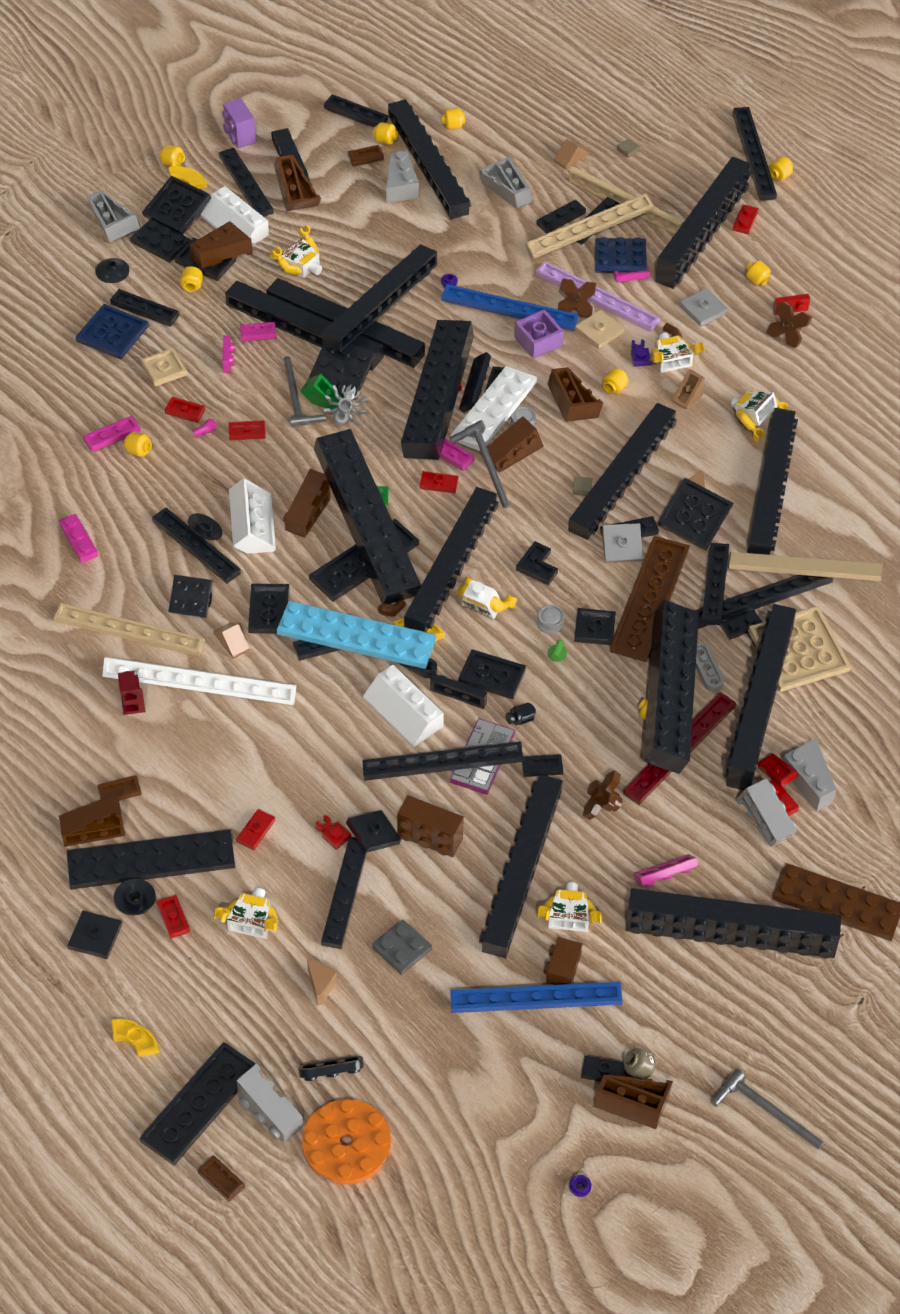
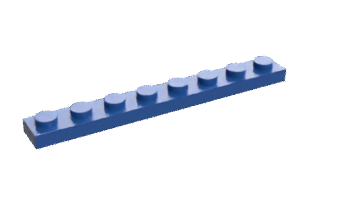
M446 284L441 295V301L520 319L545 309L561 328L572 331L575 330L579 319V314L449 284Z
M620 982L450 990L451 1013L622 1005Z

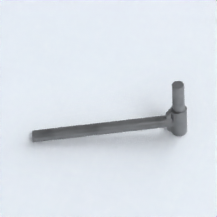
M289 356L284 357L294 415L290 417L291 427L325 422L326 414L315 416L301 414L291 358Z
M480 420L466 427L465 430L451 436L450 440L452 443H455L467 436L476 438L502 507L506 509L510 507V504L482 434L486 427L484 422Z
M735 1069L722 1084L719 1092L710 1101L713 1106L717 1107L729 1093L739 1090L817 1149H820L824 1144L823 1141L745 1085V1075L738 1069Z

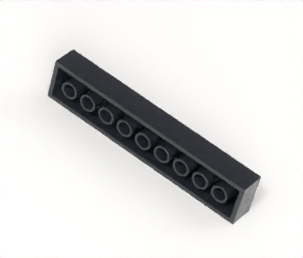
M731 157L658 256L655 282L672 289L682 282L683 276L689 272L691 264L697 261L700 252L703 253L707 242H711L713 234L717 233L720 224L726 221L728 213L733 211L736 202L740 201L743 192H747L749 187L747 182L751 174L749 162Z
M437 320L401 440L404 458L439 460L474 339L472 321Z
M347 429L316 438L315 454L381 603L391 604L399 599L405 600L415 597L421 587L420 581L352 430Z
M664 599L654 613L643 762L680 774L690 762L699 612Z
M773 604L772 611L768 610L761 642H759L757 657L754 660L753 671L748 682V690H746L744 704L741 707L739 723H737L735 737L732 740L730 756H728L724 778H727V787L745 790L752 786L793 631L796 615L795 608Z
M631 888L625 931L634 934H651L656 937L666 936L673 937L674 939H690L696 942H713L718 945H735L740 948L751 947L758 950H774L780 953L790 952L802 956L813 955L827 959L835 958L840 940L841 915Z

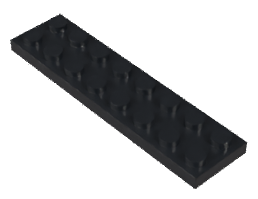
M230 829L67 851L70 890L118 884L129 879L148 880L235 868Z

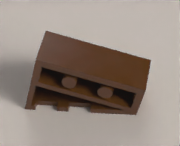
M293 155L277 157L274 168L286 212L318 206L321 197L313 189L312 183L304 175V171Z
M229 221L190 244L191 260L199 267L205 268L222 263V260L232 258L233 260L241 254L246 253L250 255L252 254V240Z
M568 367L552 369L548 381L550 391L565 421L599 418L603 402L600 399L597 400L592 395V391L586 389L581 384L582 381Z
M522 416L489 444L487 449L495 469L500 473L543 448L544 445L537 429Z
M309 469L288 512L284 515L285 531L305 538L331 500L330 485L324 473Z
M118 794L59 815L64 847L125 836Z
M604 1075L597 1089L594 1107L657 1129L670 1097L673 1081L666 1080V1083L652 1082V1079L645 1078V1081L632 1080V1077Z

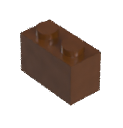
M558 937L556 945L552 944L549 956L552 957L551 961L546 962L544 974H547L546 983L552 985L573 983L582 954L583 943Z

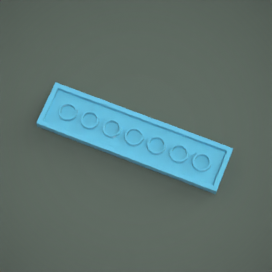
M288 601L277 628V635L426 669L436 641L435 634Z

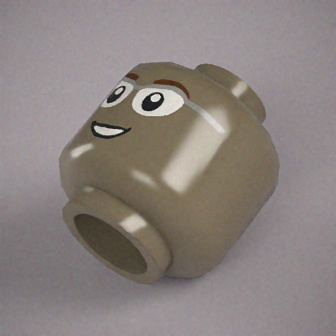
M641 1048L630 1050L624 1057L625 1071L640 1080L649 1078L655 1071V1057Z

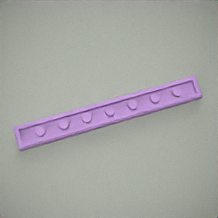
M546 261L535 272L536 276L560 288L563 278L573 279L577 288H580L586 282ZM597 286L595 294L586 299L588 302L649 332L660 323L659 317Z

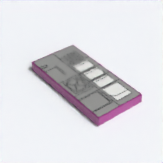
M478 718L465 748L511 743L515 730ZM501 765L454 770L450 783L488 795Z

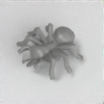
M333 385L334 396L339 402H333L328 395H325V398L329 401L330 405H335L337 408L332 410L326 408L323 409V412L334 413L333 422L338 426L345 425L348 417L350 422H355L356 425H359L358 420L353 418L350 412L352 411L356 415L366 413V410L361 409L357 411L352 407L360 406L368 398H363L359 402L354 403L352 400L357 399L360 393L358 391L356 396H354L356 393L355 386L352 390L351 385L348 386L344 392L345 385H343L341 393L344 395V398H341L338 395L336 386Z

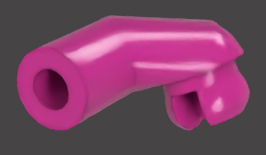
M207 419L205 424L192 430L196 438H199L206 433L214 431L217 424L213 419Z

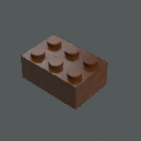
M407 795L397 813V834L405 841L417 843L423 848L435 850L441 855L454 857L463 840L464 816Z

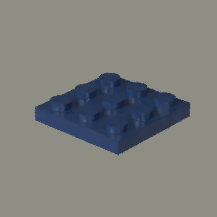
M639 237L595 238V271H647L646 239Z
M103 304L77 334L76 342L122 359L149 327V323L144 319Z

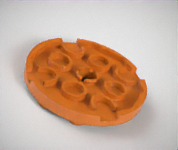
M352 1099L336 1100L320 1107L308 1119L302 1134L303 1154L309 1167L318 1176L321 1175L336 1184L360 1183L374 1176L382 1168V1165L389 1156L391 1148L389 1126L382 1114L365 1102ZM344 1136L353 1140L350 1145L346 1146L341 1144L340 1141Z

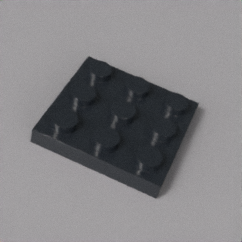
M171 175L142 211L144 217L152 218L183 235L210 201L211 195Z
M349 344L340 353L322 346L308 379L322 374L332 386H336L338 392L343 397L344 395L341 393L343 385H345L344 392L348 386L351 385V390L355 386L356 393L354 396H356L357 392L361 390L375 358V351Z
M684 478L658 521V525L707 551L734 503Z

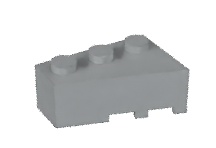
M408 151L392 152L386 187V203L419 198V182Z
M510 157L480 169L482 183L514 207L519 208L532 202L530 187Z
M103 190L87 197L91 209L109 242L140 229L136 215L127 211L123 205H119L114 198Z
M817 739L785 754L783 761L794 768L798 774V777L792 780V783L813 808L819 811L832 804L836 787Z
M767 778L746 788L735 800L738 805L742 803L748 810L746 815L749 819L752 817L759 825L757 826L758 831L771 847L792 837L797 832L795 822L792 818H789L784 803L778 799L773 784L769 783Z
M255 1064L237 1080L238 1102L245 1111L249 1110L253 1114L258 1124H264L268 1128V1132L274 1139H279L285 1143L303 1127V1117L285 1096L281 1097L272 1089L275 1084L271 1080L266 1082L259 1074L261 1068Z

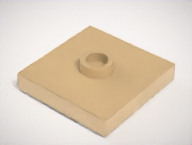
M599 310L576 325L575 331L600 349L623 334L624 328L603 311Z
M174 348L141 359V364L155 387L188 375Z

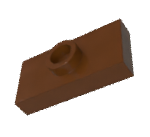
M379 145L348 151V158L352 166L384 160V154Z
M137 775L97 785L101 800L118 794L119 801L142 795Z
M214 1155L198 1169V1174L228 1202L245 1188V1183Z

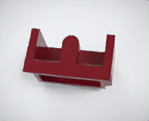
M134 671L117 673L123 715L146 712L143 691L139 686L138 675H135Z

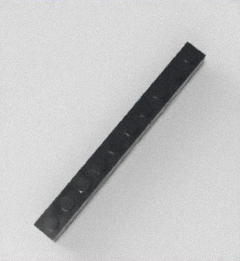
M406 99L389 103L388 117L396 127L398 134L450 220L469 215L470 199L465 196L464 190L459 186L456 176L452 175L451 169L446 165L444 157L439 154L438 147L433 144L432 138L427 134L425 126L420 123L419 116L415 115L412 105H409Z
M421 244L412 250L407 257L403 258L399 264L394 266L390 272L384 275L381 280L375 283L372 288L365 292L363 296L355 301L327 328H324L322 331L323 346L341 353L437 266V251Z
M279 278L266 290L267 294L330 322H333L347 310L346 307ZM377 321L360 334L383 345L384 355L412 368H415L425 356L424 342Z
M237 280L225 292L227 306L265 323L275 322L276 328L322 348V331L332 322ZM359 335L351 343V345L375 351L376 355L370 367L372 371L384 358L383 345Z
M656 403L570 517L569 532L586 540L597 532L599 524L603 523L607 518L608 512L615 508L617 500L623 497L627 486L630 487L632 485L636 474L639 475L641 473L643 465L649 462L653 451L656 452L658 450L660 442L666 439L668 431L675 427L677 422L675 410Z
M774 408L747 553L770 555L771 551H775L776 540H773V537H777L779 526H775V524L780 523L781 512H778V509L782 510L784 501L780 497L785 495L786 485H783V482L787 483L789 473L785 469H789L791 458H788V455L792 456L793 445H790V442L794 443L796 432L792 431L797 428L798 419H795L796 411Z
M479 487L475 488L404 615L405 628L422 632L432 629L436 615L439 616L441 613L443 602L448 600L450 589H454L457 576H461L464 563H468L471 551L476 549L478 538L483 536L485 525L490 523L492 512L497 510V493Z
M539 775L538 781L533 782L531 788L533 795L532 798L528 797L525 809H528L527 813L522 814L520 820L522 827L521 830L516 831L514 838L516 845L515 847L511 846L509 852L510 862L505 863L503 870L504 880L499 881L497 888L499 894L498 897L494 896L491 905L493 912L488 914L485 926L488 927L486 932L482 931L479 943L482 944L483 953L507 958L562 793L563 780Z

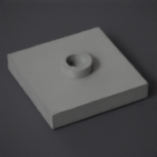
M708 288L680 302V307L700 327L728 313V308Z
M640 523L603 525L605 563L643 561Z

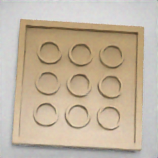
M819 606L796 612L792 635L777 687L779 692L842 674L851 669L849 661ZM766 622L749 626L748 632L757 649L759 642H761L762 630Z

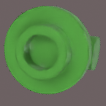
M557 640L556 644L548 649V657L552 661L560 662L567 656V650L563 647L564 642L562 640Z

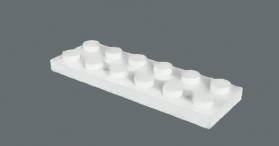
M506 366L450 437L482 420L486 427L482 436L487 446L537 383V377ZM467 436L457 441L459 444L480 451L476 438Z

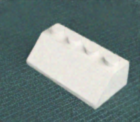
M225 186L211 194L210 201L200 213V217L215 229L231 221L251 238L252 246L269 236L268 220Z
M243 478L229 489L233 546L247 554L274 552L276 550L271 493Z
M394 665L379 673L363 695V699L413 748L443 728L444 713Z

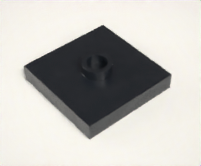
M578 608L574 642L612 645L616 611Z
M382 810L351 817L346 821L347 826L365 853L399 845L401 842V838Z
M82 910L68 942V949L108 959L122 927V921Z

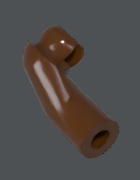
M669 323L664 325L663 331L671 334V337L680 336L682 338L678 328Z
M399 599L395 604H380L378 606V613L383 616L395 617L406 606L404 600Z

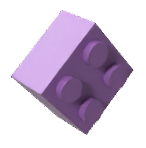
M240 98L224 103L222 116L225 123L223 124V129L225 133L229 134L231 142L235 143L238 149L256 143L255 119L243 100Z
M545 309L515 322L514 337L533 359L563 346L564 331Z

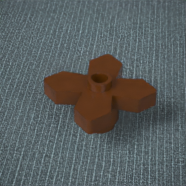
M563 278L560 289L567 298L558 303V310L571 312L576 307L581 317L588 318L592 316L593 306L586 299L595 294L596 283L586 281L580 288H577L573 279ZM574 296H579L580 300L576 301Z
M780 302L777 313L781 321L770 323L767 333L773 337L785 334L786 343L797 348L802 340L799 331L802 327L809 326L812 316L805 312L794 315L792 305Z
M614 770L606 775L603 782L595 780L589 784L587 794L592 796V798L584 807L583 816L585 818L593 819L598 815L601 808L613 812L620 808L622 798L614 790L620 782L621 774Z

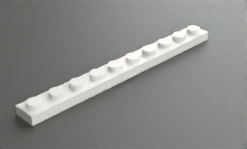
M113 657L104 658L102 677L118 679L117 673L134 671L141 683L289 705L295 704L297 688L295 684Z

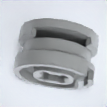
M519 406L511 414V426L522 416L534 427L536 425V414L530 407Z
M556 605L542 607L539 610L537 626L540 631L546 634H556L561 631L565 617L563 610Z

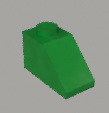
M322 374L306 381L300 392L312 404L331 410L337 408L335 405H330L329 401L325 398V395H328L333 402H339L334 396L332 385Z

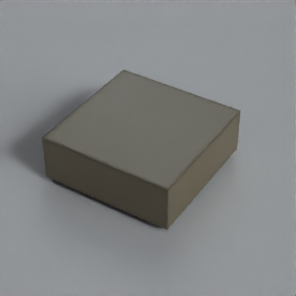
M628 138L617 145V150L629 158L640 151V146Z
M575 476L573 494L587 496L592 490L593 478Z

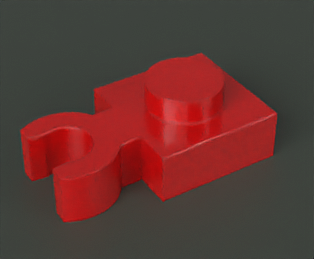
M326 815L323 816V821L326 824L322 825L318 821L315 822L316 829L319 832H323L322 838L335 850L345 844L349 837H351V834L338 822L332 825L331 819Z

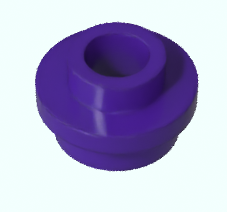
M445 274L441 278V284L444 288L446 284L456 286L458 278L453 274Z
M576 1175L570 1180L569 1189L574 1196L585 1197L591 1191L592 1184L586 1176ZM583 1185L584 1188L578 1189L576 1186Z

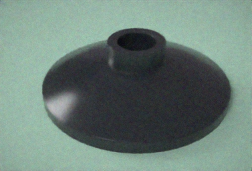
M119 258L105 259L95 269L97 278L105 283L121 282L127 278L130 272L129 265Z
M194 513L189 516L188 525L198 536L207 540H218L222 536L220 525L211 517L200 513Z
M142 879L126 880L114 892L116 908L120 912L131 916L147 912L153 906L156 898L153 886Z

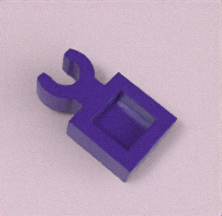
M641 339L640 345L635 344V341L632 340L631 358L633 367L651 365L649 348H644L645 341Z

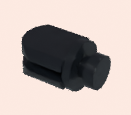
M531 703L515 706L509 713H506V721L508 724L514 723L516 726L532 722L535 718L536 709Z

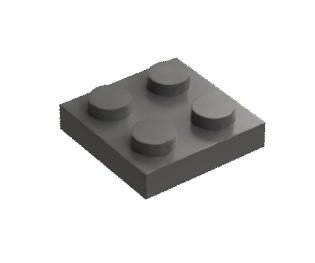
M401 920L372 944V949L402 975L432 950V945L409 924Z

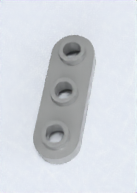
M697 642L696 669L705 688L712 692H718L724 686V677L709 646L703 642Z

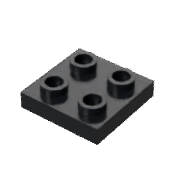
M174 575L168 612L207 618L208 608H210L212 602L211 589L213 581Z

